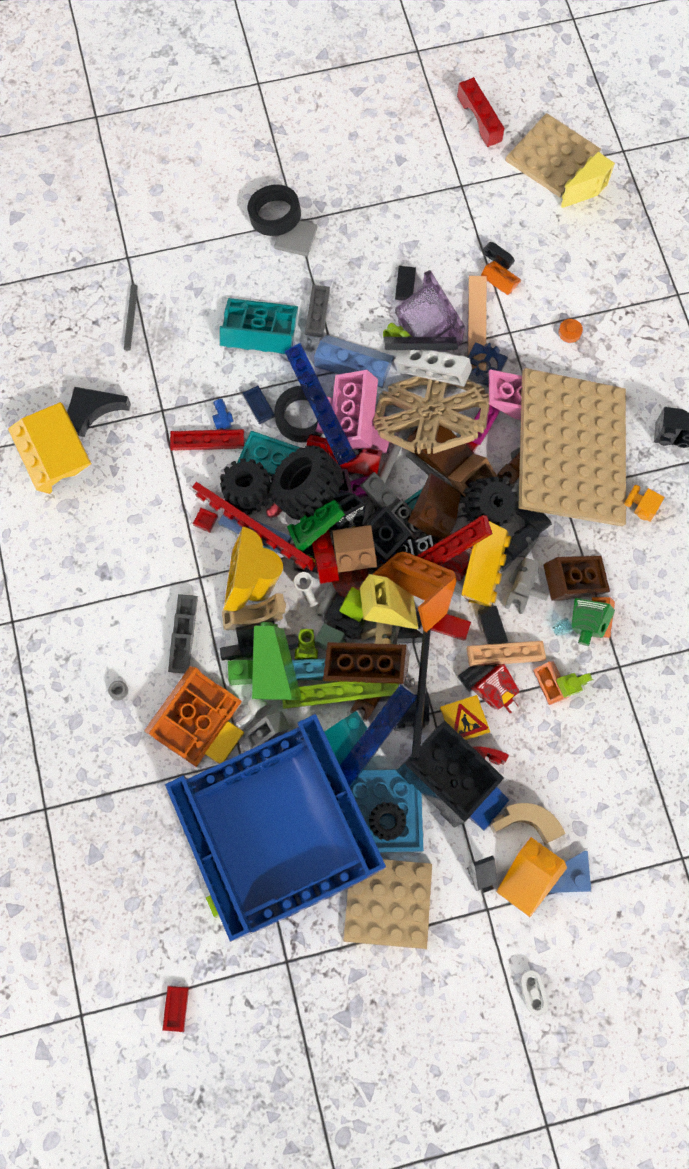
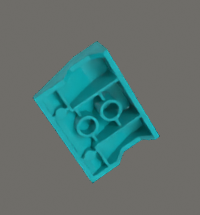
M228 298L223 326H220V346L291 354L298 306Z

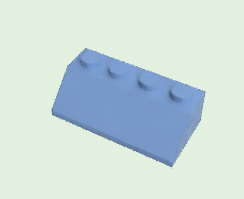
M326 335L318 345L314 355L315 367L336 374L368 370L378 379L377 387L383 388L394 356Z

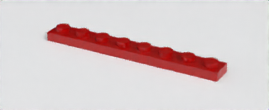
M197 481L192 486L196 492L195 496L202 502L208 501L209 506L214 510L218 511L220 509L224 512L223 515L231 521L233 519L238 521L237 524L241 528L246 527L256 532L260 538L266 540L265 543L274 550L277 547L285 558L296 560L295 564L300 568L305 569L306 567L312 571L316 566L312 558Z

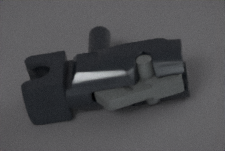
M527 524L515 531L514 536L510 539L509 547H505L506 561L505 565L501 566L500 572L505 571L517 557H527L540 536L533 526Z

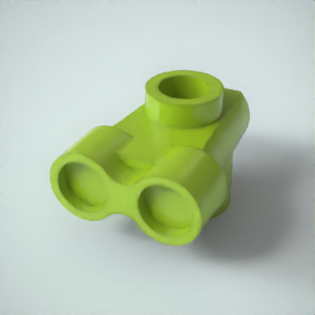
M394 323L388 324L387 329L383 331V338L412 337L407 331H404L403 327L397 326Z
M300 629L298 647L295 649L294 658L300 660L318 659V649H315L314 630ZM305 638H309V639H310L309 642H304L303 640H304Z

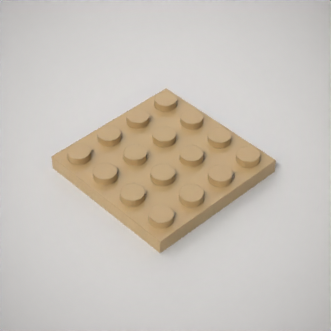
M546 113L506 156L505 161L558 197H561L566 190L564 187L567 181L573 179L578 169L583 168L587 160L591 156L594 157L597 152H600L601 148Z
M383 859L386 865L385 869L348 888L344 942L427 949L432 864Z

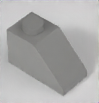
M280 711L265 716L243 736L250 748L253 749L285 734L291 729V726L283 712Z

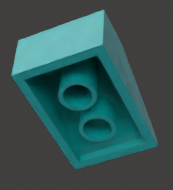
M357 711L340 720L324 732L341 770L374 751L378 746L377 741Z

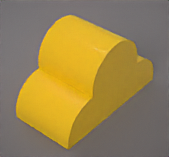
M242 527L232 549L223 610L238 611L246 606L248 600L256 602L266 600L271 595L283 571L281 558L274 551L263 548L259 535L246 527Z

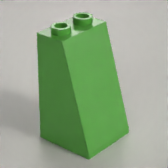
M261 622V626H254L252 699L301 700V693L284 629L279 628L278 624L271 622Z

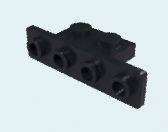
M261 623L237 627L238 644L221 647V660L231 661L240 657H252L254 626H261ZM296 634L286 635L289 650L298 647Z

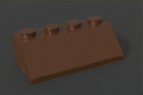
M327 642L323 681L404 684L408 674L410 656L407 644Z

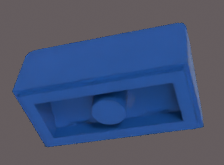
M496 787L469 819L485 831L493 821L492 819L509 802V799Z

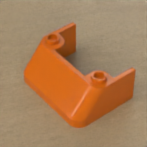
M407 552L395 554L372 574L387 577L411 595L425 600L418 606L423 631L425 632L429 631L447 614L457 582L454 571Z

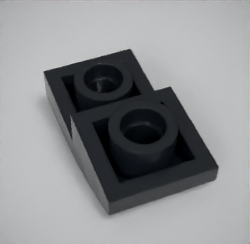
M519 500L517 501L518 507H514V510L518 516L525 520V526L530 524L540 534L552 525V522L545 513L519 509Z
M429 535L415 541L412 539L404 541L395 552L396 554L407 552L417 556L436 544L435 538Z

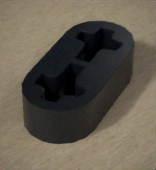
M489 242L483 249L486 257L496 261L507 270L515 262L514 257L494 242Z

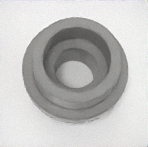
M114 681L110 684L108 693L112 699L122 700L128 694V686L123 681ZM117 688H122L120 694L115 693Z

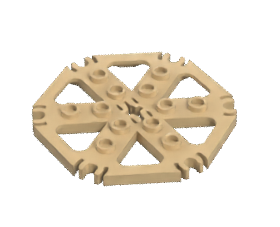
M415 376L391 384L392 386H388V392L382 391L373 419L374 428L378 430L380 438L415 453L414 451L417 448L418 454H420L422 449H427V453L430 454L433 448L434 454L474 441V439L478 438V432L483 433L486 430L490 406L489 394H485L483 386L469 380L466 381L463 387ZM421 385L427 386L425 398L407 391ZM449 386H456L465 390V392L445 398L446 389ZM389 405H395L406 410L384 417L386 407ZM474 407L481 409L479 420H474L458 413ZM439 425L461 435L459 438L447 440L444 443L436 442ZM418 426L416 439L412 442H407L394 435L396 432Z

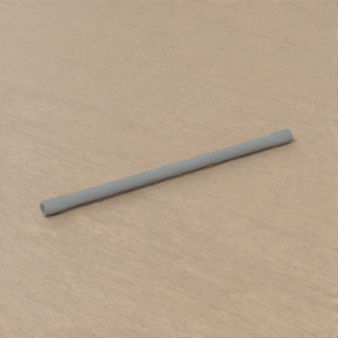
M411 428L397 432V437L405 440ZM396 444L392 445L379 474L384 483H386L402 448ZM370 497L366 503L363 524L371 517L375 505L370 501ZM346 571L338 572L339 580L330 583L317 609L316 614L318 616L326 617Z

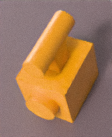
M634 485L624 504L627 507H631L633 502L638 504L634 513L640 519L651 522L665 497L649 488L642 496L639 494L641 487Z

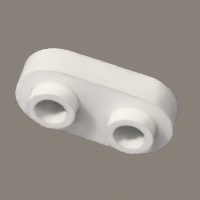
M526 971L520 978L526 1007L530 1013L541 1015L548 1008V1000L542 978L535 971ZM530 977L534 979L532 986L527 984V980ZM535 999L539 1000L540 1005L537 1008L533 1006V1001Z

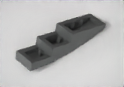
M178 594L173 633L171 635L168 672L185 674L189 668L198 596Z

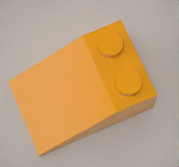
M530 837L516 856L496 892L528 917H531L567 869L565 861Z

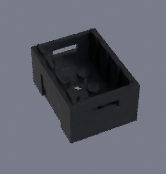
M445 720L421 743L419 760H412L410 755L396 770L410 785L413 784L454 828L465 823L504 779ZM436 766H440L442 768L441 773L436 772ZM451 780L456 781L457 786L455 788L451 787Z

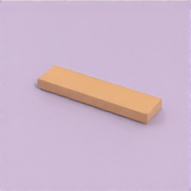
M543 641L473 645L466 648L469 667L546 660Z

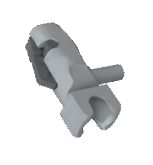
M524 558L509 578L512 589L505 604L506 609H509L512 603H517L519 605L518 613L523 614L530 595L545 601L547 600L549 594L537 590L533 586L534 582L538 579L540 564L537 561Z

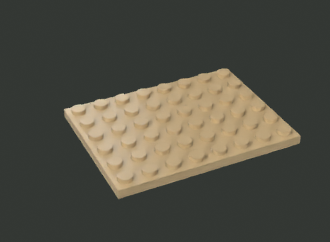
M525 368L522 371L519 509L616 526L626 525V505L624 504L626 501V388Z

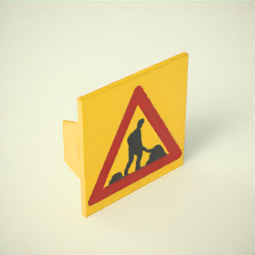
M477 695L440 707L444 720L465 740L490 733Z

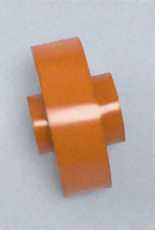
M566 319L560 324L558 334L563 341L574 343L580 339L583 327L575 319Z

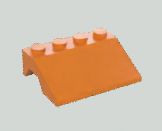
M190 666L144 732L197 767L206 751L242 701L225 688L214 683L202 674L199 669Z

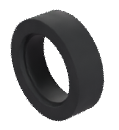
M279 184L265 186L257 190L248 201L247 211L251 224L260 234L266 236L283 235L291 231L300 221L301 208L298 196L294 190L287 186ZM272 201H284L291 206L285 216L276 220H266L258 215L260 209Z
M303 385L294 386L284 391L277 399L274 408L275 422L280 433L291 441L301 443L307 442L310 435L320 437L323 433L316 431L319 419L308 428H296L286 421L284 414L287 407L298 400H307L314 403L321 413L325 396L319 390Z

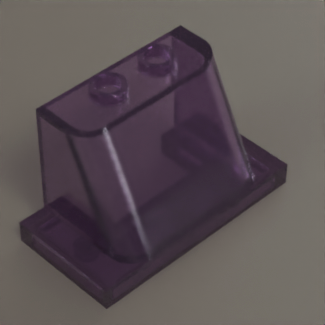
M431 270L424 272L422 288L395 307V314L398 317L399 325L412 337H456L458 346L462 345L465 325Z

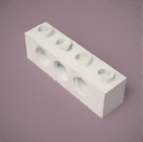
M399 350L394 361L397 371L400 373L463 387L472 370L469 358L463 355L457 356L448 352L433 350Z

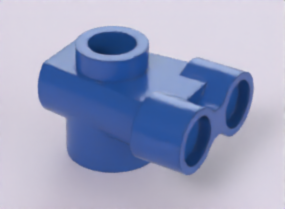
M223 399L215 400L213 403L218 414L212 417L217 430L220 428L224 430L232 428L231 423L234 420L231 412H227Z

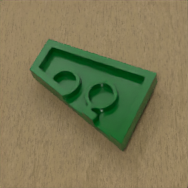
M333 500L317 509L314 516L309 518L304 516L298 524L288 525V531L296 548L303 552L331 526L338 522L345 513L340 504Z

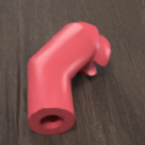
M273 503L266 510V514L268 517L273 518L277 517L283 510Z

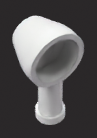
M307 572L298 573L294 578L295 587L300 591H304L309 607L319 604L311 590L313 585L312 576ZM301 578H306L307 583L305 585L300 584Z
M250 699L248 702L250 713L237 722L236 725L241 730H244V727L251 721L264 716L270 709L266 701Z

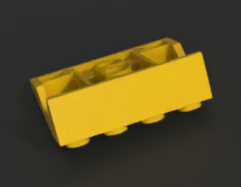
M61 402L23 417L8 428L37 491L50 494L52 493V486L66 477L75 476L92 464Z
M490 521L489 524L493 534L473 546L461 594L464 598L469 599V603L491 607L492 603L496 602V584L501 582L502 573L499 572L501 566L505 565L506 555L504 551L505 547H509L511 539L506 529Z

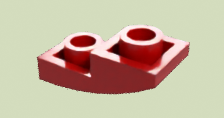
M473 746L484 759L487 756L489 761L496 765H504L509 757V754L493 748Z

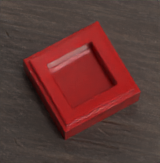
M200 508L193 526L210 533L218 519V515Z

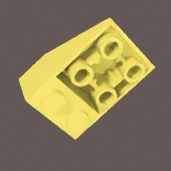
M597 152L594 157L591 156L585 166L578 169L575 177L569 179L565 184L564 188L566 190L561 197L563 199L561 207L564 208L598 196L608 185L615 163L600 152Z
M369 574L360 587L363 619L418 629L414 596L387 577Z

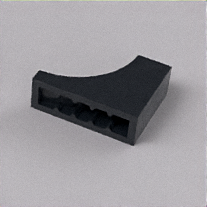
M74 387L67 413L78 436L85 437L88 428L96 419L112 411H129L131 403L128 396Z

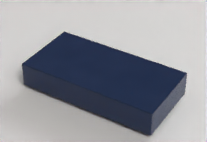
M258 385L242 393L259 425L275 417L272 408Z

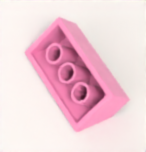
M368 370L335 375L328 439L329 445L355 450L372 447L378 379Z

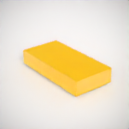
M227 722L205 755L218 764L225 762L244 735V732L230 722Z

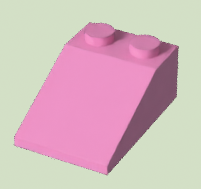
M489 370V405L514 419L521 420L522 376Z

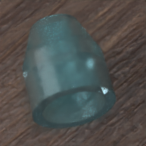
M564 618L552 626L556 636L573 632L568 618Z

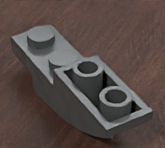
M375 472L360 485L369 495L370 501L377 509L386 506L411 533L409 536L411 539L415 540L423 532L408 522L413 510L403 499L400 500Z

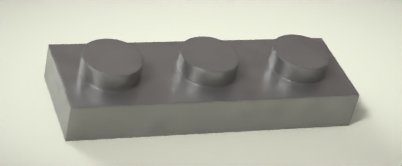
M312 285L305 335L323 337L330 287Z

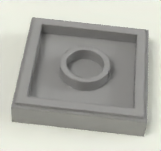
M300 220L291 231L277 236L274 248L308 257L317 231V224Z

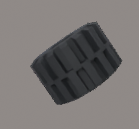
M243 458L240 459L239 463H236V461L231 462L232 466L230 468L226 466L224 469L225 474H221L220 487L225 501L242 512L246 511L247 515L252 514L254 510L257 513L262 510L261 506L266 507L269 504L268 499H271L269 493V484L271 482L266 468L264 469L263 464L260 462L256 464L254 459L246 462V459Z
M499 477L480 478L468 484L469 488H465L463 491L465 497L461 498V503L465 505L462 511L468 514L465 518L468 521H474L484 515L487 516L488 521L498 526H503V523H509L511 521L510 516H515L516 514L514 507H518V502H515V497H518L517 492H512L514 486L511 483L506 484L507 480Z

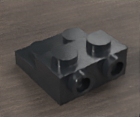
M341 588L335 602L332 603L324 618V624L345 633V636L349 639L356 638L359 640L368 621L362 618L358 622L339 611L348 594V591Z

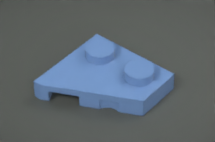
M583 851L565 862L567 869L549 893L591 892L588 851Z

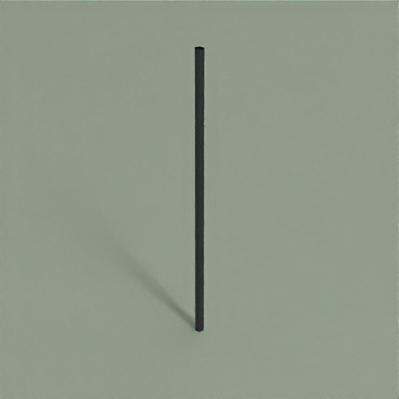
M431 629L427 632L423 631L411 754V759L414 761H418L420 758Z

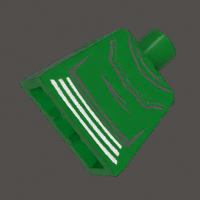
M575 598L571 627L577 634H580L579 644L589 646L592 637L602 638L615 613L614 608L610 604Z

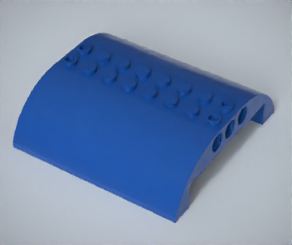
M316 714L297 722L298 728L193 777L186 778L183 775L165 784L230 942L303 911L386 868Z

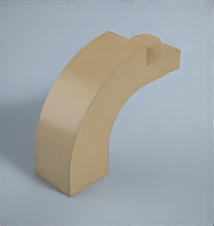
M276 593L264 602L246 605L238 611L223 610L224 630H236L237 627L270 621L275 623L282 620V614L286 612L283 594Z
M518 803L506 807L504 812L507 816L505 817L502 814L492 819L494 823L490 825L494 834L511 824L527 823L536 829L544 845L566 834L560 822L552 813L543 807L530 803Z

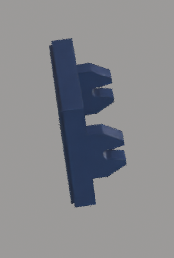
M475 342L467 358L470 359V363L476 366V368L471 370L468 378L489 387V377H486L485 374L489 370L501 372L508 357L500 354L497 346L492 348L491 343L483 346ZM486 354L485 359L479 361L474 359V356ZM492 357L497 362V369L491 367L490 360ZM486 363L489 368L483 371L478 365Z

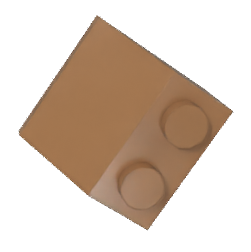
M472 454L448 479L453 488L465 497L463 491L465 488H469L468 484L480 478L497 477L486 457Z
M371 525L333 530L338 572L377 567Z

